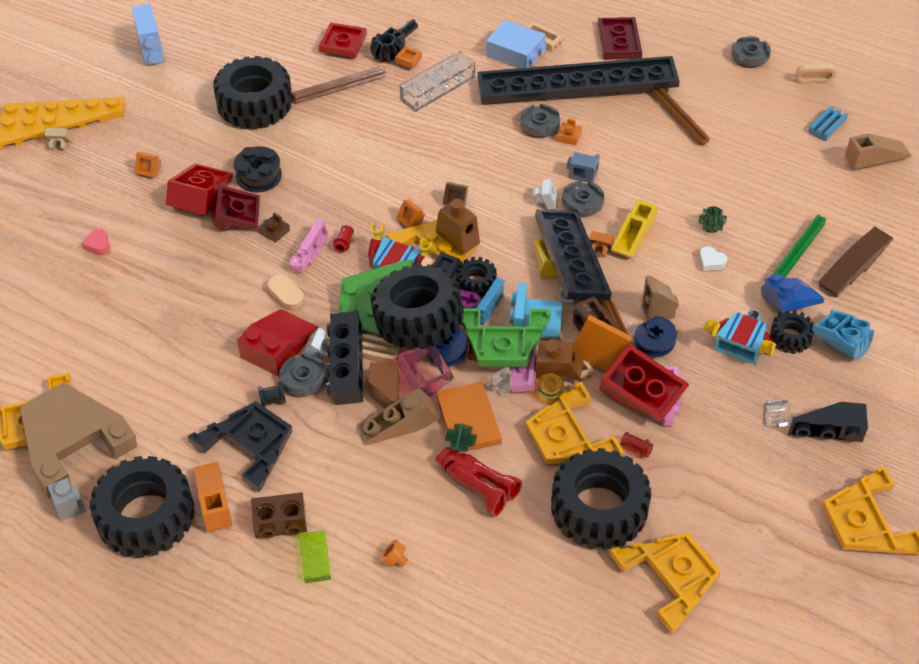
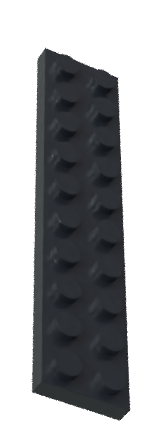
M673 56L477 72L481 103L679 87L680 83Z

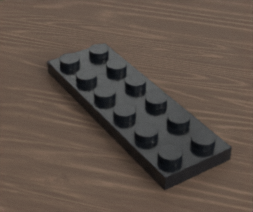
M536 209L535 218L565 298L567 300H587L595 297L598 301H610L612 292L578 211Z

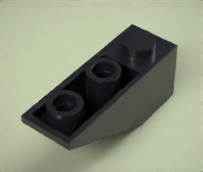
M838 402L793 417L788 435L823 438L825 440L836 439L849 442H863L868 430L866 404Z

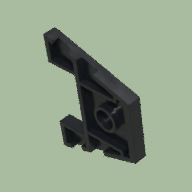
M255 401L229 414L228 419L218 424L213 422L207 426L206 430L198 434L194 432L188 436L189 443L203 453H206L224 437L254 458L256 461L241 477L242 481L260 492L293 431L289 423Z

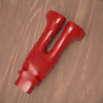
M445 447L436 456V462L441 464L442 469L447 471L452 478L462 485L475 490L486 499V511L494 517L503 511L507 499L514 500L521 491V479L512 475L501 474L478 461L471 454L461 453L459 449L452 450L449 447ZM480 478H483V479L489 481V482L492 483L493 485H491V484L485 482L484 480H482V479H480Z

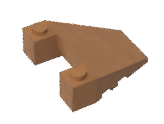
M62 383L20 406L33 472L48 498L51 497L47 485L68 478L71 485L69 474L60 462L63 458L100 437L115 459L137 447L136 435L122 415L66 383Z

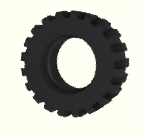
M247 56L240 60L235 59L231 64L227 63L224 65L223 69H220L214 78L213 89L218 113L226 122L235 127L237 125L243 129L247 127L251 129L269 127V124L274 125L279 122V119H283L292 107L293 97L290 76L285 67L281 66L277 61H272L270 58H261L260 56L249 58Z
M415 264L414 267L405 266L402 267V270H394L390 273V276H385L381 279L380 284H377L371 296V307L378 333L385 341L390 344L393 343L394 346L401 349L406 347L407 350H414V348H420L421 350L427 349L426 346L433 345L434 347L439 345L440 341H446L451 337V333L454 334L458 330L463 320L464 310L458 282L452 274L446 272L443 268H435L434 265L427 264V266H422L421 264ZM418 305H424V306L417 307V308H411V307L418 306Z
M598 448V451H592V449L583 450L581 455L576 453L570 456V461L565 460L560 465V470L556 471L552 485L551 512L554 516L555 524L558 528H562V533L567 538L573 537L575 543L582 545V543L587 544L588 548L596 549V546L606 550L611 549L612 545H616V547L625 545L626 539L632 541L637 537L638 532L643 530L649 512L651 488L649 487L650 481L648 476L643 474V468L638 463L634 465L632 458L627 455L623 457L620 455V452L615 450L608 452L605 451L606 448ZM590 488H605L616 493L623 503L613 509L600 510L586 505L580 500L578 495Z
M137 456L131 461L125 459L120 462L119 466L109 468L107 475H102L97 481L98 487L95 486L92 490L90 510L99 536L104 544L108 545L109 549L114 552L120 551V554L130 557L131 554H135L136 558H145L146 554L155 556L163 549L167 551L173 547L175 541L179 543L185 537L183 532H188L192 525L191 520L194 518L195 510L188 480L177 465H171V462L161 458L159 461L154 456H148L147 459ZM155 495L165 499L163 504L150 515L140 518H130L121 515L123 509L136 498Z

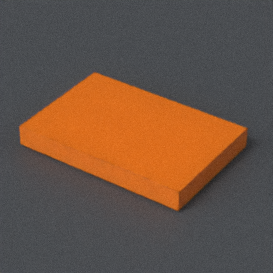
M483 382L436 391V397L453 450L459 449L461 452L502 444V438Z

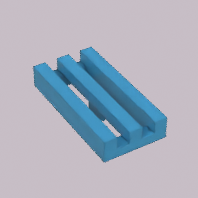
M830 106L809 127L808 132L827 140L847 120L848 114L844 113L842 115L841 110L837 109L834 111V107ZM837 118L838 120L823 134L822 132Z
M497 277L477 306V308H481L480 325H485L504 296L503 285L505 280Z

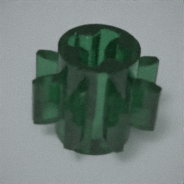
M710 206L707 209H703L698 223L703 224L702 229L706 232L715 233L718 230H723L727 216L722 215L723 210L719 207Z
M454 423V428L447 429L445 441L450 442L449 448L468 452L469 446H475L477 434L472 433L473 427Z

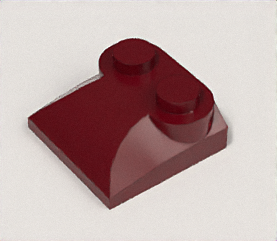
M218 185L213 202V225L221 230H228L232 226L257 229L260 195Z

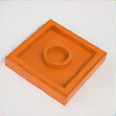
M589 315L574 345L584 361L607 372L630 343L632 336Z

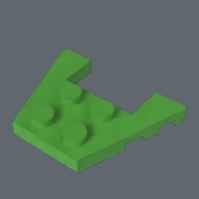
M404 260L342 278L338 313L358 310L363 324V332L383 338L378 333L371 307V296L382 278L390 276V273L394 270H402V267H412V261Z
M463 308L462 323L479 367H527L551 318V309H530L529 326L524 327L480 326L481 308Z

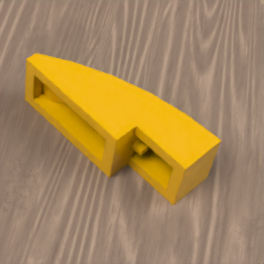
M637 199L632 212L628 213L611 251L632 259L645 240L658 215V206Z

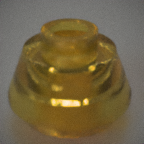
M546 373L536 382L534 394L541 402L554 404L559 400V396L566 392V386L559 375Z

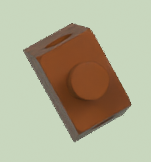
M454 199L439 210L436 224L437 234L462 254L467 253L480 244L477 217L464 207L463 200Z
M556 339L539 341L536 359V379L581 381L583 357L572 342L557 341Z

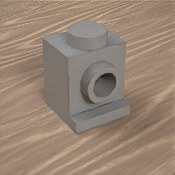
M68 478L47 485L61 521L86 512L77 486L71 487Z

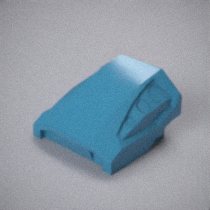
M834 309L821 322L814 324L812 331L817 336L856 360H859L868 351L875 333L874 330L870 329L868 321L857 319L853 315Z

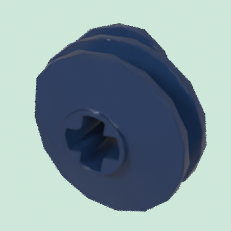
M658 316L640 324L635 330V348L649 357L668 355L676 344L677 330L675 325L670 320Z
M458 328L454 334L451 333V337L446 341H440L439 345L434 347L433 345L426 346V354L429 361L439 367L457 365L465 358L468 350L466 334L461 328Z

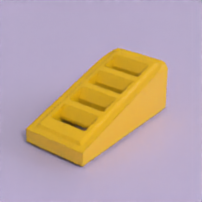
M533 239V247L541 276L557 277L548 250H545L547 248L544 240Z

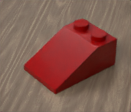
M194 163L168 180L165 205L172 206L175 210H187L193 212L194 215L204 216L213 210V202L218 185L228 186L233 178V173Z
M279 309L251 324L237 339L240 358L279 377V370L282 364L290 357H296L306 345L309 337L319 327Z
M628 344L601 379L599 390L617 403L662 422L688 388L689 383L631 344Z

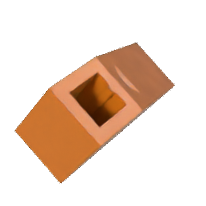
M219 462L194 467L198 496L207 532L233 526Z

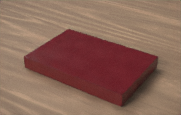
M635 17L598 18L597 25L603 60L642 58L643 53Z

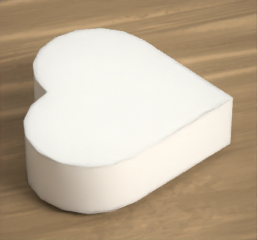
M703 247L701 249L699 259L703 271L721 270L726 267L727 256L724 253L717 252L712 247Z

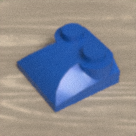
M772 274L765 279V284L761 287V296L781 313L824 303V298L799 278H785L781 274Z

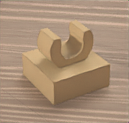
M45 128V136L50 140L49 147L55 150V144L61 142V149L66 150V142H72V134L66 128Z

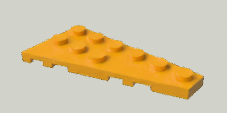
M124 97L3 104L0 116V150L4 149L5 145L15 143V146L21 145L23 140L46 138L45 128H66L67 130L75 126L83 128L87 127L86 123L97 121L101 123L123 117L125 99Z

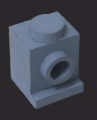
M574 152L573 157L568 158L566 169H569V178L587 183L594 182L599 170L600 155L590 156Z

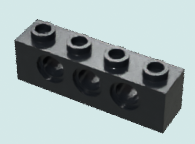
M358 310L330 314V324H327V334L330 338V343L326 345L327 354L330 357V362L326 363L327 374L330 376V382L326 383L327 395L332 397L335 405L363 402V324Z

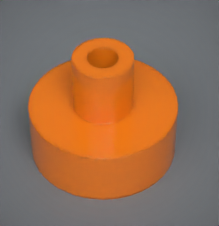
M393 540L384 549L380 561L388 567H392L396 563L403 567L408 561V558L403 555L405 546L398 540Z

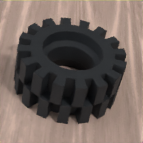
M471 257V261L465 259L456 272V281L459 284L460 290L481 295L482 298L495 279H497V269L494 268V264H489L488 259L483 261V257H479L478 260H475V257ZM479 275L484 278L481 280H472L469 277Z
M793 310L792 313L786 311L784 314L780 312L778 316L774 317L770 338L772 342L777 344L776 348L778 350L784 348L783 352L785 353L788 350H791V354H795L796 350L802 353L804 349L807 350L809 345H811L814 335L812 331L814 322H810L811 318L809 316L804 318L805 313L803 312L800 315L796 314L797 310ZM784 329H793L798 331L800 334L792 335L787 333Z

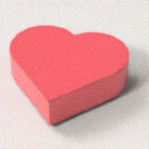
M103 229L93 230L81 243L83 249L96 254H105L110 250L108 236Z

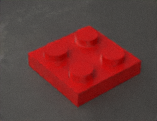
M330 22L319 44V52L356 58L366 38L367 28Z

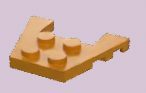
M437 220L386 234V238L408 246L416 241L420 243L421 239L426 238L428 243L425 248L429 247L431 241L436 246L435 251L430 253L436 259L440 252L459 258L462 263L478 247L477 245L467 253L462 254L436 233Z
M70 373L49 376V390L62 383L71 385ZM29 401L0 407V443L4 450L28 445L20 406Z
M582 382L575 384L574 389L568 393H563L559 396L558 401L551 406L547 405L526 421L525 428L546 465L562 464L565 460L570 461V456L576 453L581 455L583 450L588 449L598 451V448H606L605 451L612 452L615 450L624 457L625 452L615 436L591 444L572 413V409L591 402V396Z
M885 466L879 467L875 473L870 476H864L855 485L848 486L826 499L822 504V508L843 550L919 555V530L916 529L893 535L872 495L893 489L894 483Z
M689 532L658 538L656 542L635 543L628 548H612L609 554L623 573L646 560L676 597V600L657 612V617L671 634L675 633L721 574V570Z

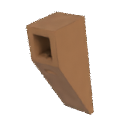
M868 133L850 137L845 157L855 170L910 158L911 154L902 141Z
M418 388L360 423L359 428L365 444L369 445L420 431L440 419L433 400Z

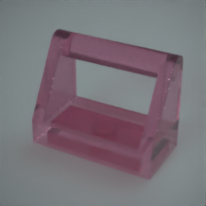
M426 346L427 349L421 350L420 348H414V350L401 353L395 360L399 363V367L413 391L420 388L431 398L436 394V391L442 389L454 378L436 346ZM430 354L442 375L426 381L416 364Z

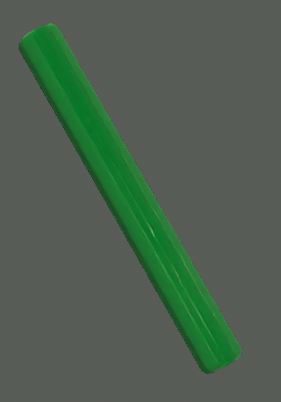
M821 215L814 217L772 274H781L783 277L788 275L824 227L825 217Z

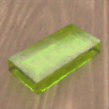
M325 530L300 533L305 583L331 580Z

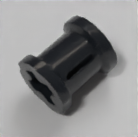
M279 382L277 386L258 387L261 405L265 408L268 404L286 403L282 382Z

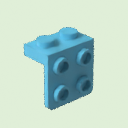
M518 283L517 292H512L511 306H515V310H510L509 323H513L514 326L528 327L530 309H551V318L541 338L558 339L560 337L562 303L559 301L526 299L527 284Z

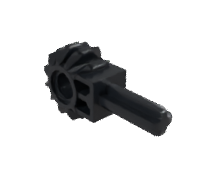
M411 19L399 30L390 27L383 34L377 33L376 37H372L370 51L374 59H380L381 62L395 61L397 54L405 47V38L418 28L416 20Z

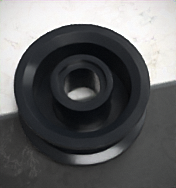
M263 146L245 147L234 160L236 181L246 191L254 193L266 192L276 187L281 181L280 158L273 149Z

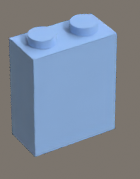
M151 4L131 7L145 65L165 62Z
M504 20L486 40V56L517 68H528L536 63L540 54L545 52L547 47L545 34Z

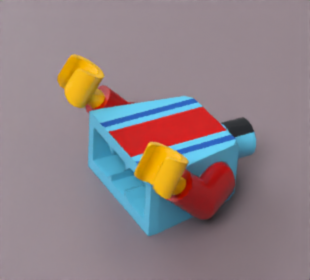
M375 222L370 226L374 234L373 239L371 238L368 250L369 266L372 269L404 260H411L412 267H414L415 264H421L429 253L435 251L436 246L432 241L429 247L425 248L428 243L426 238L421 239L419 243L422 250L385 237L380 240V236L385 234V226L381 224L379 231H375Z
M750 310L747 315L737 312L731 318H726L720 322L707 319L702 331H708L713 337L717 335L714 346L715 351L755 366L759 354L763 353L773 357L776 344L771 341L770 334L765 331L766 324L760 321L761 316L758 312Z

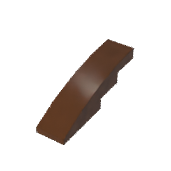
M873 227L818 281L819 286L838 297L849 283L852 285L863 271L866 272L893 241V237L879 228Z

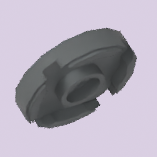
M746 36L737 39V42L733 43L731 53L734 60L740 64L759 66L769 60L771 47L766 41H759L757 37Z
M540 104V107L531 105L522 111L520 125L525 132L533 136L544 137L552 135L560 127L559 112L552 106Z
M576 181L564 188L562 205L568 211H578L579 216H590L602 209L604 205V192L600 186L593 182H588L587 184L582 183V181Z
M301 354V357H290L282 364L279 370L280 382H282L283 389L292 395L309 396L317 393L324 387L327 380V371L323 361L318 357Z

